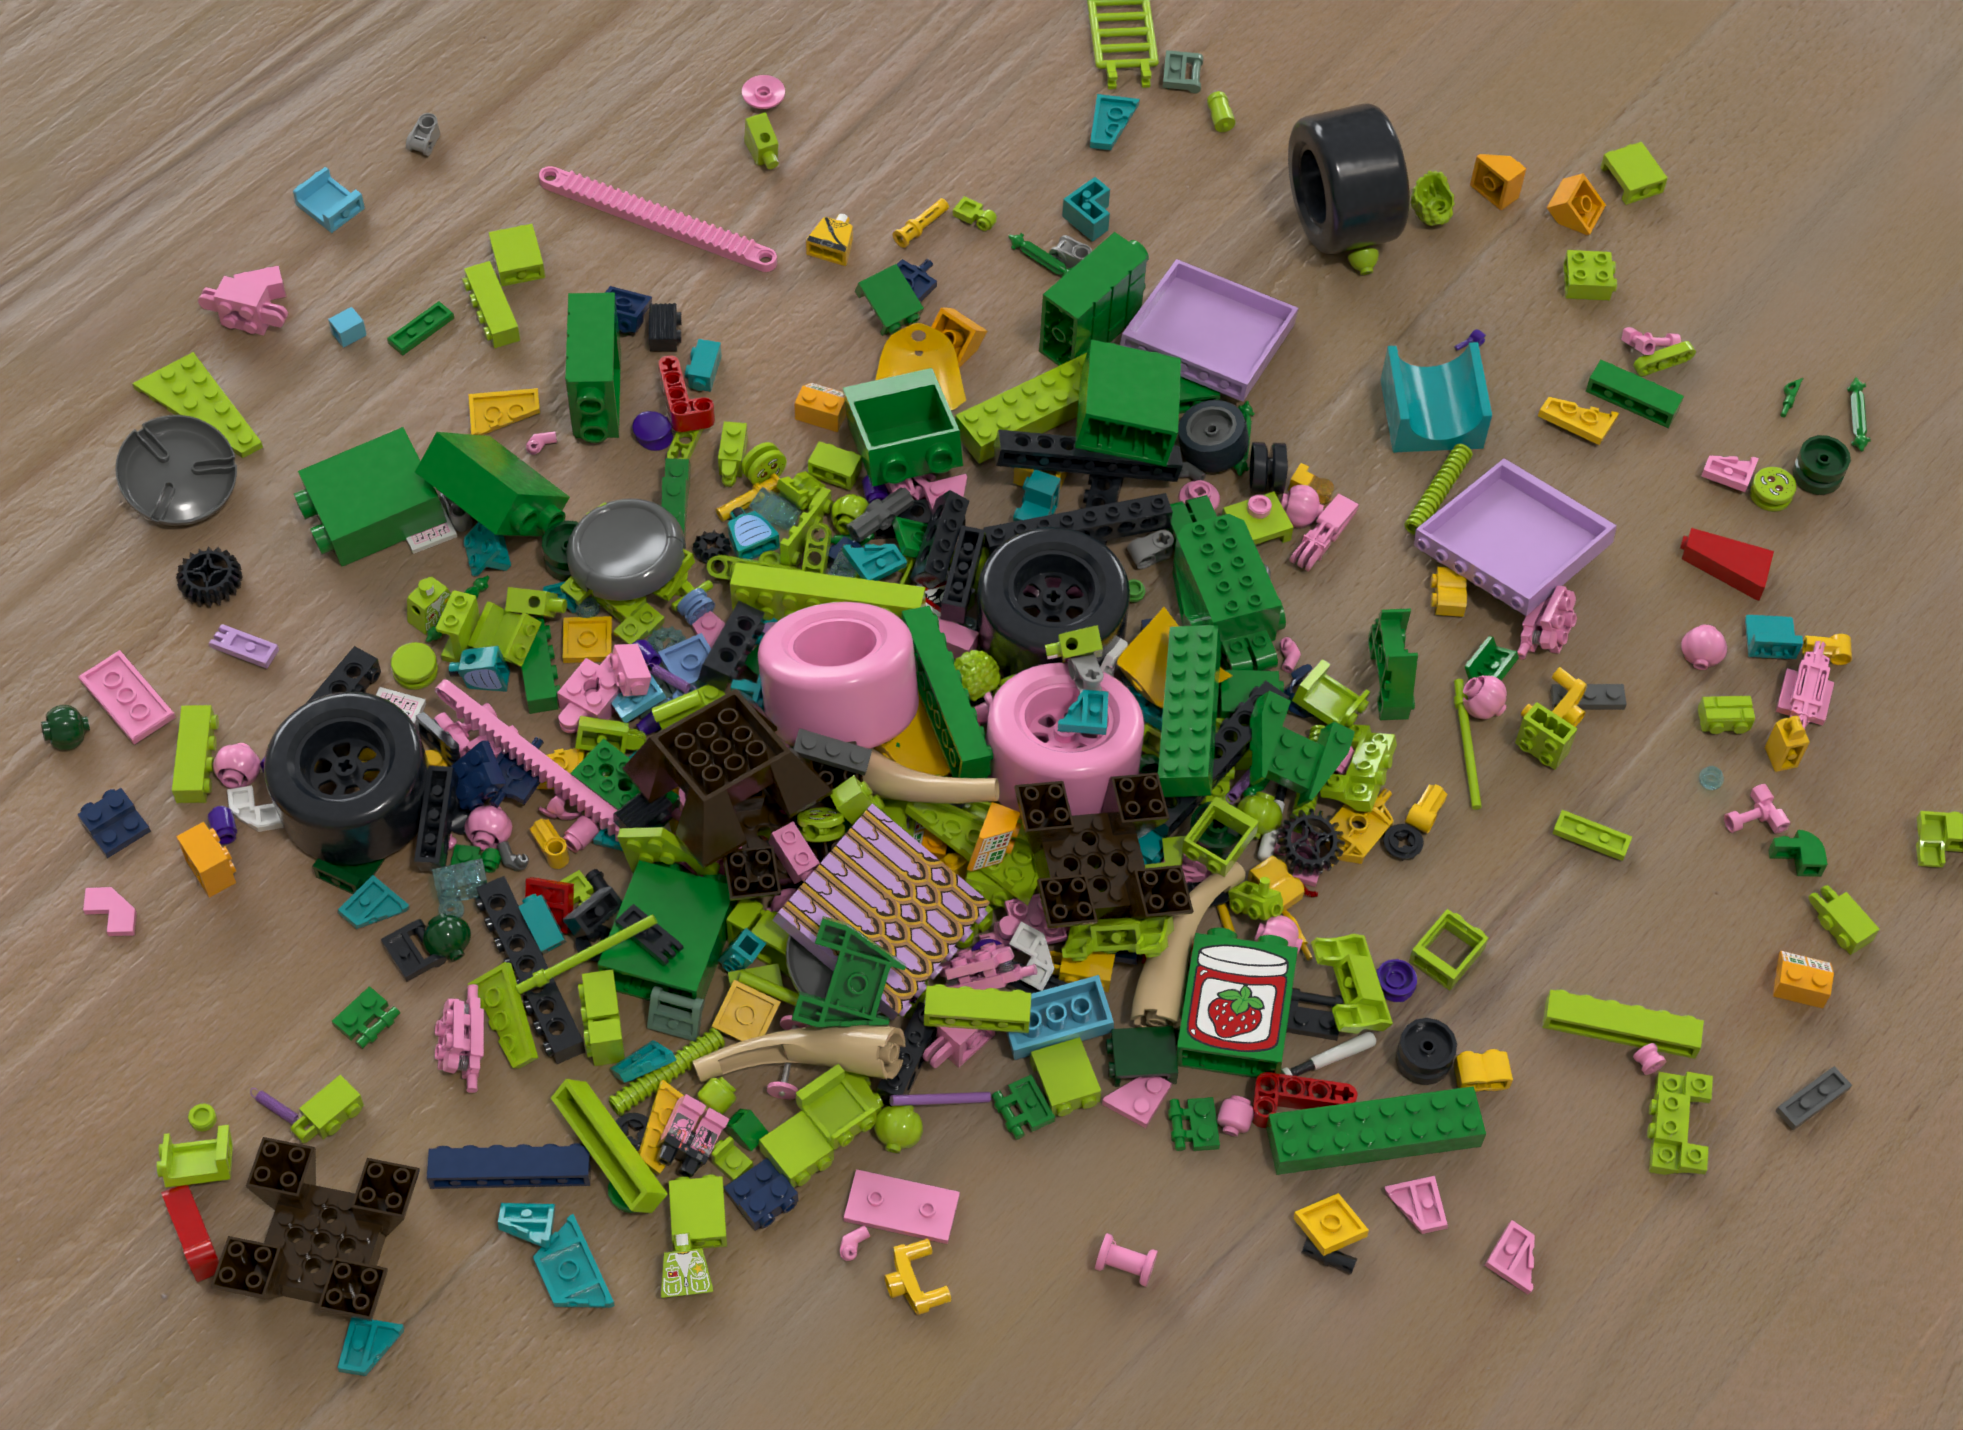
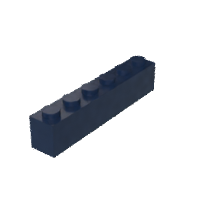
M574 1143L570 1146L545 1144L543 1147H532L527 1144H520L516 1147L492 1145L489 1148H478L474 1145H466L463 1148L438 1146L428 1151L427 1181L430 1189L590 1186L592 1156L585 1145L580 1143Z

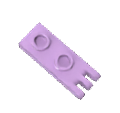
M223 624L218 628L220 632H216L213 636L214 639H211L209 642V646L213 649L266 669L279 651L277 644Z

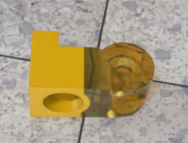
M1300 463L1290 480L1288 491L1297 485H1307L1317 492L1320 504H1328L1331 501L1334 490L1332 481L1309 473V466Z

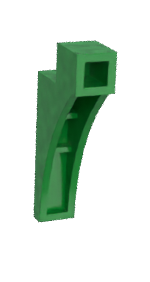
M665 458V477H662L661 506L676 518L685 537L691 463L689 459Z

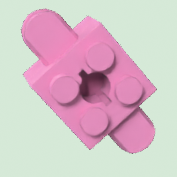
M227 276L223 277L217 290L205 287L198 299V303L203 309L218 312L221 325L231 329L243 330L251 334L264 335L269 325L282 327L288 316V311L283 306L271 303L267 286Z
M612 653L600 665L585 658L557 692L559 706L562 709L558 716L559 725L564 732H577L580 716L609 720L616 711L611 703L621 693V689L616 685L613 670L609 668V656Z
M937 1027V1040L924 1051L922 1057L927 1062L930 1061V1065L933 1068L940 1066L947 1058L959 1068L995 1036V1031Z

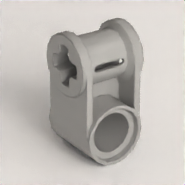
M424 113L418 118L413 130L407 137V150H417L423 152L426 156L432 153L433 147L440 137L437 117L434 114Z
M1067 235L1061 236L1057 246L1049 250V254L1063 262L1067 268L1075 267L1092 252L1088 245L1078 242Z
M438 493L454 529L460 532L469 530L473 524L472 516L444 494Z
M1160 530L1143 538L1133 540L1127 546V550L1137 568L1145 569L1171 557L1174 537L1169 531Z
M1094 654L1068 660L1069 674L1071 679L1074 680L1079 693L1083 690L1102 691L1100 683L1104 675Z

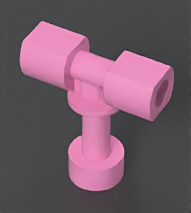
M1632 327L1624 328L1621 338L1623 342L1635 347L1636 350L1644 355L1654 354L1655 346L1666 348L1681 343L1679 334L1668 333L1665 338L1653 337L1649 332L1642 335L1641 332Z
M489 703L482 705V707L497 717ZM445 712L440 713L434 719L445 732L447 731L451 734L452 738L459 744L460 757L464 756L468 752L466 744L470 742L467 738L469 737L468 731L472 730L471 724L465 725L460 721L454 723Z
M1766 784L1758 785L1752 789L1750 796L1755 802L1753 810L1742 814L1733 811L1724 815L1725 825L1731 833L1741 830L1743 823L1757 818L1761 822L1767 821L1775 834L1787 830L1790 825V821L1783 810L1776 809L1773 805L1774 796Z

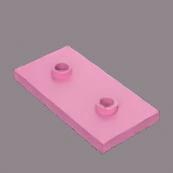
M120 650L78 676L80 682L134 745L176 718L174 712Z
M856 1169L844 1214V1222L922 1239L928 1238L931 1241L948 1244L960 1192Z

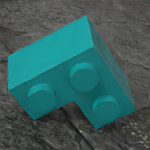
M1094 177L1063 199L1062 217L1092 242L1108 231L1110 213L1106 208L1109 207L1110 188Z
M1034 470L1031 477L1027 476L1023 484V490H1025L1022 498L1023 505L1021 509H1016L1013 521L1055 514L1059 506L1061 478L1039 470Z

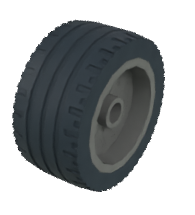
M1222 400L1201 402L1186 411L1179 421L1178 439L1182 454L1187 462L1201 471L1215 473L1230 469L1238 464L1248 451L1249 434L1245 418L1239 408L1231 403Z

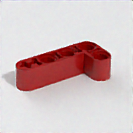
M675 356L662 357L659 360L660 382L672 428L677 432H687L713 426L715 423L713 401L706 397L689 399L678 358Z
M1264 1072L1257 1077L1252 1102L1254 1117L1252 1122L1257 1127L1266 1128L1269 1114H1261L1258 1111L1260 1109L1267 1110L1270 1114L1276 1113L1277 1106L1303 1110L1354 1103L1357 1100L1358 1093L1356 1088L1348 1083ZM1262 1086H1268V1087H1270L1272 1090H1271V1091H1265V1090H1263L1261 1087H1262ZM1287 1090H1295L1298 1094L1292 1095ZM1319 1093L1324 1098H1316L1313 1094Z
M189 1185L174 1186L162 1191V1197L197 1283L214 1276L219 1259Z

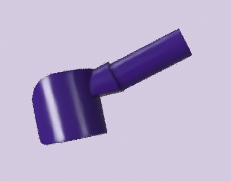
M1475 329L1469 338L1454 346L1455 350L1458 351L1473 342H1478L1479 346H1481L1485 342L1484 337L1486 335L1480 330Z

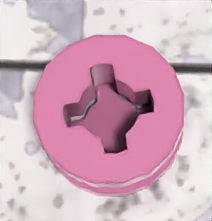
M1655 1043L1642 1047L1633 1056L1635 1061L1642 1065L1641 1070L1645 1075L1656 1072L1666 1063L1664 1056L1658 1054V1048Z

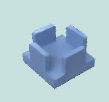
M702 633L658 652L664 669L691 684L689 692L694 691L695 688L699 689L707 685L698 680L702 665L711 651Z

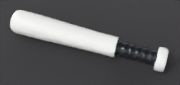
M1278 784L1274 802L1279 804L1283 814L1287 787ZM1279 828L1262 836L1257 854L1260 861L1263 862L1273 855Z
M1366 1032L1309 1058V1061L1291 1069L1283 1068L1281 1069V1074L1299 1076L1311 1070H1318L1375 1046L1376 1038L1372 1032Z

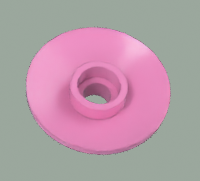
M758 75L745 82L742 88V96L750 106L768 109L782 102L785 96V88L783 83L773 76Z

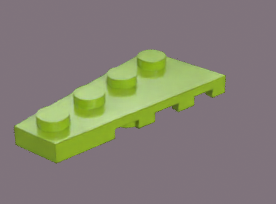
M821 488L809 504V513L803 512L799 518L798 527L793 525L789 530V539L783 538L780 542L781 565L798 566L800 563L809 528L815 524L823 523L824 515L826 513L829 514L832 509L833 501L831 500L830 489Z
M504 962L468 983V985H478L480 1008L486 1011L490 1019L488 1023L491 1029L496 1030L500 1037L498 1042L512 1068L520 1069L538 1059L521 995L516 988L517 982L512 964Z

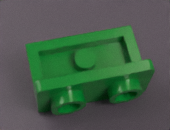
M1488 636L1465 665L1468 680L1479 676H1494L1502 681L1519 659L1517 651L1498 647L1494 637Z

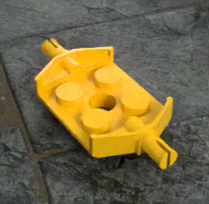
M1386 788L1382 790L1375 801L1372 812L1356 811L1351 806L1344 804L1330 821L1331 824L1339 823L1335 831H1343V836L1339 839L1345 841V845L1340 848L1343 854L1337 857L1338 860L1362 864L1368 852L1387 829L1392 827L1394 820L1385 807V802L1392 796L1390 790L1388 792ZM1361 821L1365 827L1361 829L1355 828L1352 822ZM1325 842L1328 851H1330V842Z

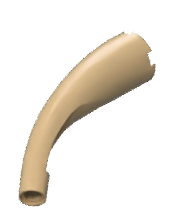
M871 748L872 753L867 772L863 776V781L868 784L873 796L877 794L880 798L942 804L999 800L1000 788L997 778H951L926 774L906 768Z
M1235 862L1225 877L1213 873L1189 893L1194 912L1192 914L1173 916L1174 931L1167 936L1169 947L1160 956L1147 957L1133 998L1130 1020H1134L1135 1026H1174V1031L1180 1030L1187 989L1189 961L1197 926L1207 908L1222 891L1228 892V890H1231L1245 879V871L1238 862Z
M887 1025L810 1026L774 1032L741 1041L693 1060L692 1063L700 1083L746 1067L788 1062L830 1068L839 1064L846 1072L882 1079H893L898 1074L903 1060L898 1059L900 1047H905V1036L900 1028Z

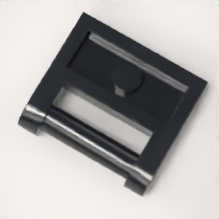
M417 919L381 939L382 945L406 982L433 967L442 966L447 961L446 957L436 954L424 959L411 940V935H417L423 944L426 925L421 919Z
M1293 988L1287 1033L1337 1041L1339 1031L1333 1012L1298 1007V1002L1334 1007L1337 1004H1343V997L1341 995L1332 997L1301 992L1299 988Z

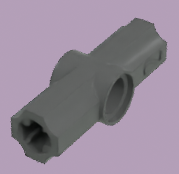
M900 487L882 501L880 499L872 501L867 506L865 513L847 525L850 536L856 542H861L878 529L886 530L892 525L895 517L914 504V499L905 487Z

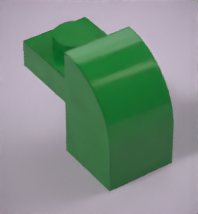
M1797 830L1794 838L1788 836L1774 838L1768 849L1769 859H1794L1797 876L1821 877L1828 865L1823 843L1814 834L1805 830Z

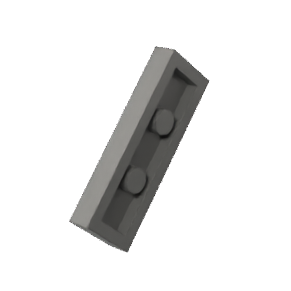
M1552 684L1550 688L1553 710L1568 692L1559 684ZM1587 684L1586 691L1577 706L1582 710H1625L1627 704L1624 684Z
M800 728L793 748L805 759L863 776L867 772L872 753L871 749Z
M1833 1066L1778 1106L1776 1113L1794 1131L1850 1090L1852 1084Z

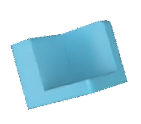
M352 307L328 319L332 335L343 348L366 336L364 321Z

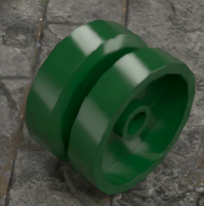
M1817 435L1810 437L1802 444L1792 469L1793 478L1807 492L1818 495L1833 493L1840 487L1851 462L1850 452L1845 444L1831 436Z
M577 521L555 523L547 529L542 538V550L547 572L553 578L563 582L571 577L566 552L571 533L578 524Z
M1212 801L1205 802L1196 808L1191 817L1189 832ZM1213 819L1196 844L1226 860L1243 835Z

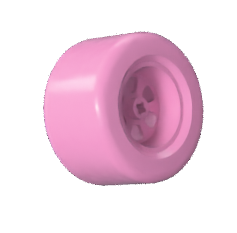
M833 602L807 607L789 614L776 622L765 633L760 642L758 663L765 714L777 726L776 735L792 747H794L800 728L844 742L856 741L858 746L871 749L897 737L909 726L917 713L919 696L913 638L908 626L898 616L886 609L856 602Z
M1049 663L1031 667L1006 681L992 699L988 712L986 744L987 746L990 745L993 751V760H990L991 775H988V778L998 779L1000 788L998 801L1003 806L1020 812L1014 789L1015 785L1064 781L1072 816L1101 813L1110 777L1139 774L1144 736V718L1141 707L1130 690L1116 678L1103 672L1104 677L1100 686L1102 691H1109L1106 735L1057 731L1058 721L1064 719L1068 714L1069 707L1077 701L1080 695L1074 680L1071 679L1068 663Z

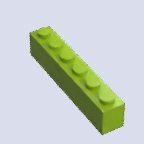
M1550 989L1545 1003L1542 1028L1639 1048L1655 1043L1658 1052L1696 1059L1701 1049L1704 1020H1699L1689 1015H1674L1665 1010L1654 1011L1645 1009L1640 1005L1630 1006L1620 1004L1615 1000L1605 1001L1595 999L1590 995L1580 996L1568 993L1565 990Z
M565 1079L552 1095V1101L629 1209L633 1212L653 1213L668 1193L589 1084L585 1081Z

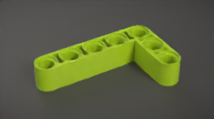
M818 523L809 528L802 568L727 555H717L708 561L707 571L713 577L731 580L736 563L826 574L832 532L830 527L824 523ZM816 528L824 530L825 538L823 541H819L814 537ZM816 551L821 555L822 560L820 564H814L811 561L810 556L812 552ZM716 560H721L724 563L725 568L721 573L717 572L714 568Z

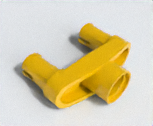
M1559 667L1552 675V679L1568 692L1552 712L1576 727L1586 714L1577 705L1586 691L1587 684L1579 678L1575 679ZM1528 704L1522 710L1521 716L1524 717L1533 706Z
M928 1238L906 1246L901 1244L893 1247L896 1271L884 1275L885 1284L891 1298L904 1295L917 1315L929 1312L930 1308L951 1302V1295L947 1286L926 1293L921 1291L911 1267V1261L932 1255V1247Z

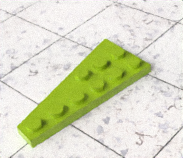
M194 352L132 383L136 391L145 393L149 396L150 400L155 403L159 402L172 414L198 418L215 427L228 440L234 453L241 458H245L263 448L260 439Z
M908 802L905 809L906 814L970 862L985 819L951 804ZM1018 834L1017 838L1011 837V839L1016 840L1011 854L1005 853L1002 863L980 870L1028 906L1037 887L1039 876L1027 837Z

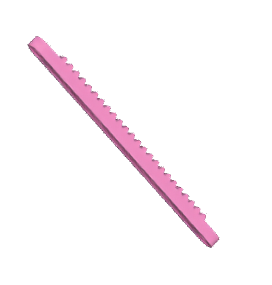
M548 166L539 173L542 188L762 272H770L777 266L775 251L757 244L754 239L749 241L746 236L741 238L738 233L733 235L730 230L725 232L722 227L716 228L714 224L708 225L706 221L702 223L698 218L692 219L690 215L686 217L683 212L678 214L675 209L670 211L667 206L662 208L659 203L654 205L651 200L646 202L643 197L638 199L635 194L630 196L627 191L622 193L619 188L614 190L611 185L607 187L603 182L599 184L595 179L591 181L588 176L583 178L580 173L575 175L572 170L567 172ZM552 175L556 177L553 181L545 180L547 176ZM763 257H769L772 259L768 263H763L760 261V259Z
M444 679L435 687L438 697L456 711L458 719L464 718L465 725L471 724L473 731L479 729L481 737L486 735L487 741H494V747H501L503 754L509 752V758L511 760L516 758L517 765L524 764V770H532L533 777L539 775V782L547 781L548 789L554 787L556 795L562 793V799H569L570 806L577 805L578 812L585 810V817L589 818L592 816L594 824L600 822V829L608 828V835L615 834L616 841H619L617 837L620 828L613 822V814L617 809L453 683Z

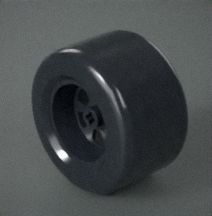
M1368 103L1313 114L1299 119L1293 126L1289 138L1288 170L1296 211L1311 243L1320 252L1337 254L1397 239L1404 231L1408 220L1410 189L1403 150L1397 133L1386 114L1379 107Z
M1044 527L1028 530L1009 538L989 556L981 571L978 582L976 632H979L978 643L981 651L993 657L1000 668V675L1006 678L1038 665L1063 663L1062 657L1047 659L1045 645L1059 642V634L1098 625L1103 652L1102 657H1097V661L1101 667L1105 656L1115 647L1120 638L1125 640L1130 587L1123 565L1117 556L1102 542L1073 529ZM1035 607L1039 610L1040 614L1035 618L1025 612L1024 609ZM1070 608L1083 612L1074 619L1066 615ZM1048 618H1057L1060 622H1048L1046 620ZM1068 644L1066 646L1069 650H1074L1077 648L1074 644Z
M338 692L307 702L292 712L280 724L266 750L264 777L267 790L284 829L299 848L314 858H319L328 863L359 865L392 855L407 845L418 834L427 781V769L430 764L415 724L401 708L377 695L364 692ZM380 771L371 783L363 780L366 772ZM328 782H333L337 785L332 795L322 793L319 788ZM358 787L360 789L357 792L345 795L348 788Z

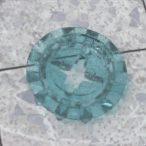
M662 626L657 631L653 630L652 635L648 637V641L658 653L664 650L663 641H666L668 637H670L671 643H668L665 649L686 640V637L682 634L681 629L676 630L673 626L670 628Z

